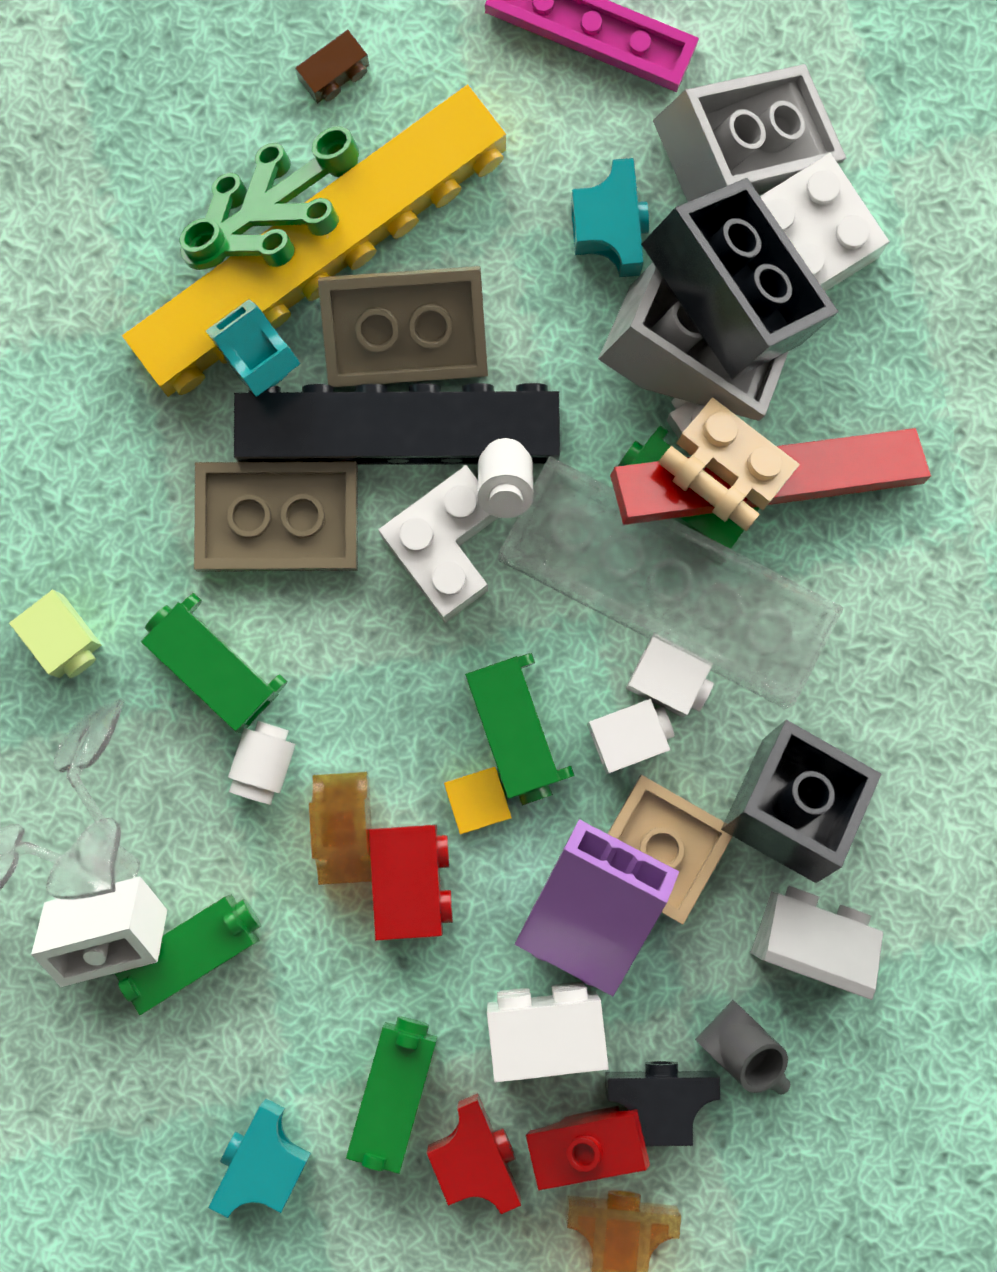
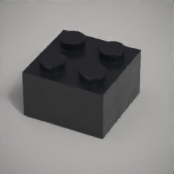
M785 720L762 739L721 830L812 882L817 883L842 868L882 774L792 722Z

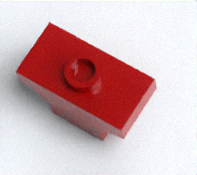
M478 1093L458 1101L459 1122L456 1128L447 1137L429 1144L427 1149V1156L448 1206L470 1197H480L490 1201L496 1206L500 1214L521 1206V1195L507 1164L516 1160L504 1128L494 1132Z
M619 1106L583 1112L564 1117L561 1121L552 1125L530 1130L526 1134L538 1191L645 1171L650 1166L637 1109L620 1111Z

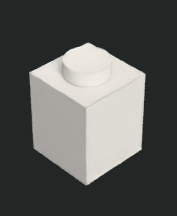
M652 637L626 689L647 700L651 699L653 703L681 717H685L691 708L700 712L714 685L713 682L706 679L712 666Z
M651 699L595 719L587 724L606 774L669 751L670 747L667 740L675 737L664 707L655 709Z

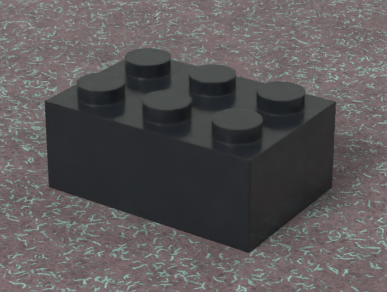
M748 178L675 207L641 243L732 380L802 345L838 313V310Z

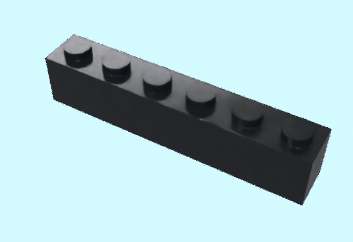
M422 383L410 385L409 392H387V386L381 384L357 385L355 392H334V387L331 385L308 384L302 386V392H281V387L275 385L263 391L257 397L249 389L248 393H234V458L237 462L356 461L358 465H478L481 453L491 442L508 438L516 440L529 452L533 464L559 463V391H548V386L541 383L516 385V391H494V386L491 384L472 383L463 385L462 392H441V386Z

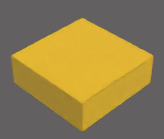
M496 767L444 783L460 835L512 818Z

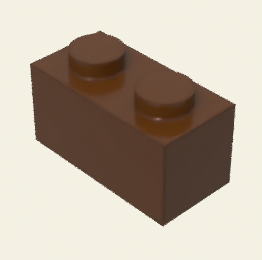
M347 29L295 67L298 79L317 104L323 99L328 102L341 92L340 87L349 80L356 82L367 73V67L369 66L368 54Z

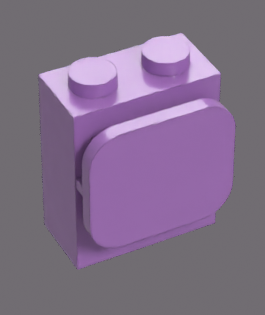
M579 819L514 945L526 950L534 957L579 978L585 984L614 996L666 906L680 871Z

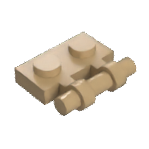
M713 397L676 442L677 445L692 456L688 459L671 446L658 462V464L675 476L673 482L684 491L691 488L715 507L712 512L724 522L728 518L745 531L750 528L760 515L743 501L745 497L761 510H764L800 465ZM707 467L732 487L728 490L706 473L704 469Z

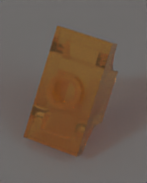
M369 772L312 775L313 795L312 802L309 803L312 859L316 861L318 885L372 882L369 829H372Z
M623 1190L608 1191L607 1199L567 1195L565 1217L567 1228L578 1231L590 1243V1272H648L649 1261L654 1250L667 1240L680 1238L681 1214L675 1205L641 1202L640 1194Z

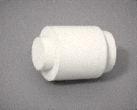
M503 438L491 442L481 453L478 460V501L482 509L492 516L498 518L519 516L526 512L533 502L532 458L524 446L513 439Z
M257 721L255 731L243 729L228 778L233 779L229 790L230 793L271 805L274 793L281 792L296 745L286 741L289 730L261 721Z

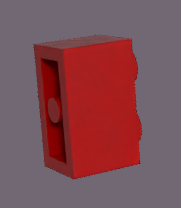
M437 825L369 829L375 941L442 936L443 923H453L451 890H441L439 868H450L448 835H437Z

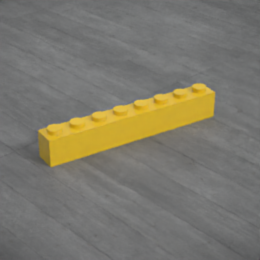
M467 84L305 202L309 203L317 198H325L332 203L339 216V223L332 232L323 236H316L309 231L307 225L272 226L261 235L273 229L285 231L295 248V253L289 262L282 266L272 267L265 262L262 256H230L124 333L122 337L167 397L176 391L179 395L187 394L205 379L203 371L218 360L223 364L227 363L220 350L206 333L207 329L248 299L260 308L273 328L277 329L291 316L289 308L304 297L308 301H313L320 297L319 277L335 276L347 266L351 270L360 268L376 254L377 250L374 246L389 235H392L394 239H398L410 232L419 222L417 215L432 204L436 208H441L451 202L462 189L459 184L474 173L479 177H483L497 168L504 159L502 153L506 151V133Z

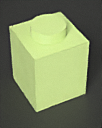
M53 589L9 623L48 675L58 678L62 677L65 673L69 678H73L85 671L96 660L92 653L102 646L66 597Z

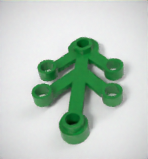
M334 126L319 133L312 143V153L315 158L274 187H272L274 180L285 175L291 166L287 153L279 143L266 144L257 151L254 158L256 168L248 190L236 173H226L219 176L212 184L211 191L213 197L205 218L197 219L188 224L180 235V254L185 263L192 269L204 270L219 265L229 256H262L269 266L278 267L289 262L295 253V248L285 231L273 229L264 235L241 234L253 226L307 225L309 231L316 236H323L332 232L339 223V216L328 199L317 198L309 203L287 202L330 173L332 176L340 177L358 164L359 148L351 132L345 127ZM242 205L241 210L228 218L230 209Z

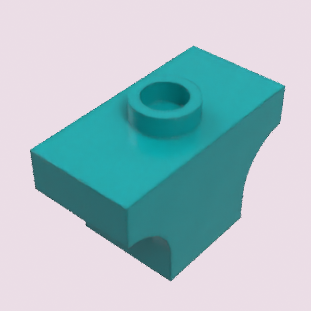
M634 158L612 160L611 172L604 182L595 187L572 189L570 205L575 255H602L615 265L619 277L640 276L644 263L641 234L649 233L647 201L638 202Z
M250 299L206 330V333L220 350L235 374L256 397L263 391L278 384L289 372L301 364L260 308Z
M265 1098L259 1106L245 1136L238 1132L234 1133L220 1160L222 1164L228 1166V1169L208 1207L209 1209L229 1218L237 1207L246 1203L256 1202L264 1204L280 1213L282 1212L311 1155L310 1152L292 1143L286 1136L282 1126L284 1107Z

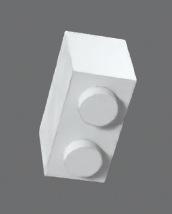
M140 876L44 902L31 955L60 987L157 963L167 909Z

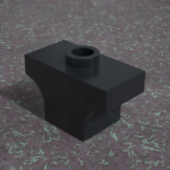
M650 1061L645 1062V1071L605 1072L608 1101L620 1103L628 1110L637 1109L646 1146H693V1122L696 1114L707 1103L720 1100V1077L715 1071H678V1062Z

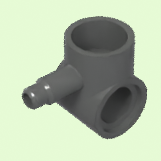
M734 1000L695 1039L747 1091L759 1093L771 1089L780 1095L789 1091L791 1084L784 1073L788 1064L786 1050Z

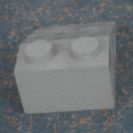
M806 64L686 89L653 119V123L688 202L745 178L749 179L757 193L761 195L829 153L832 154L837 163L846 159Z
M652 262L630 285L598 360L642 389L703 406L713 397L735 415L760 421L766 415L788 352L732 380Z

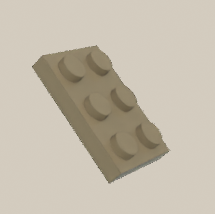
M480 266L319 277L318 285L328 385L343 387L361 384H386L488 376Z
M195 462L194 569L197 572L358 571L357 462Z

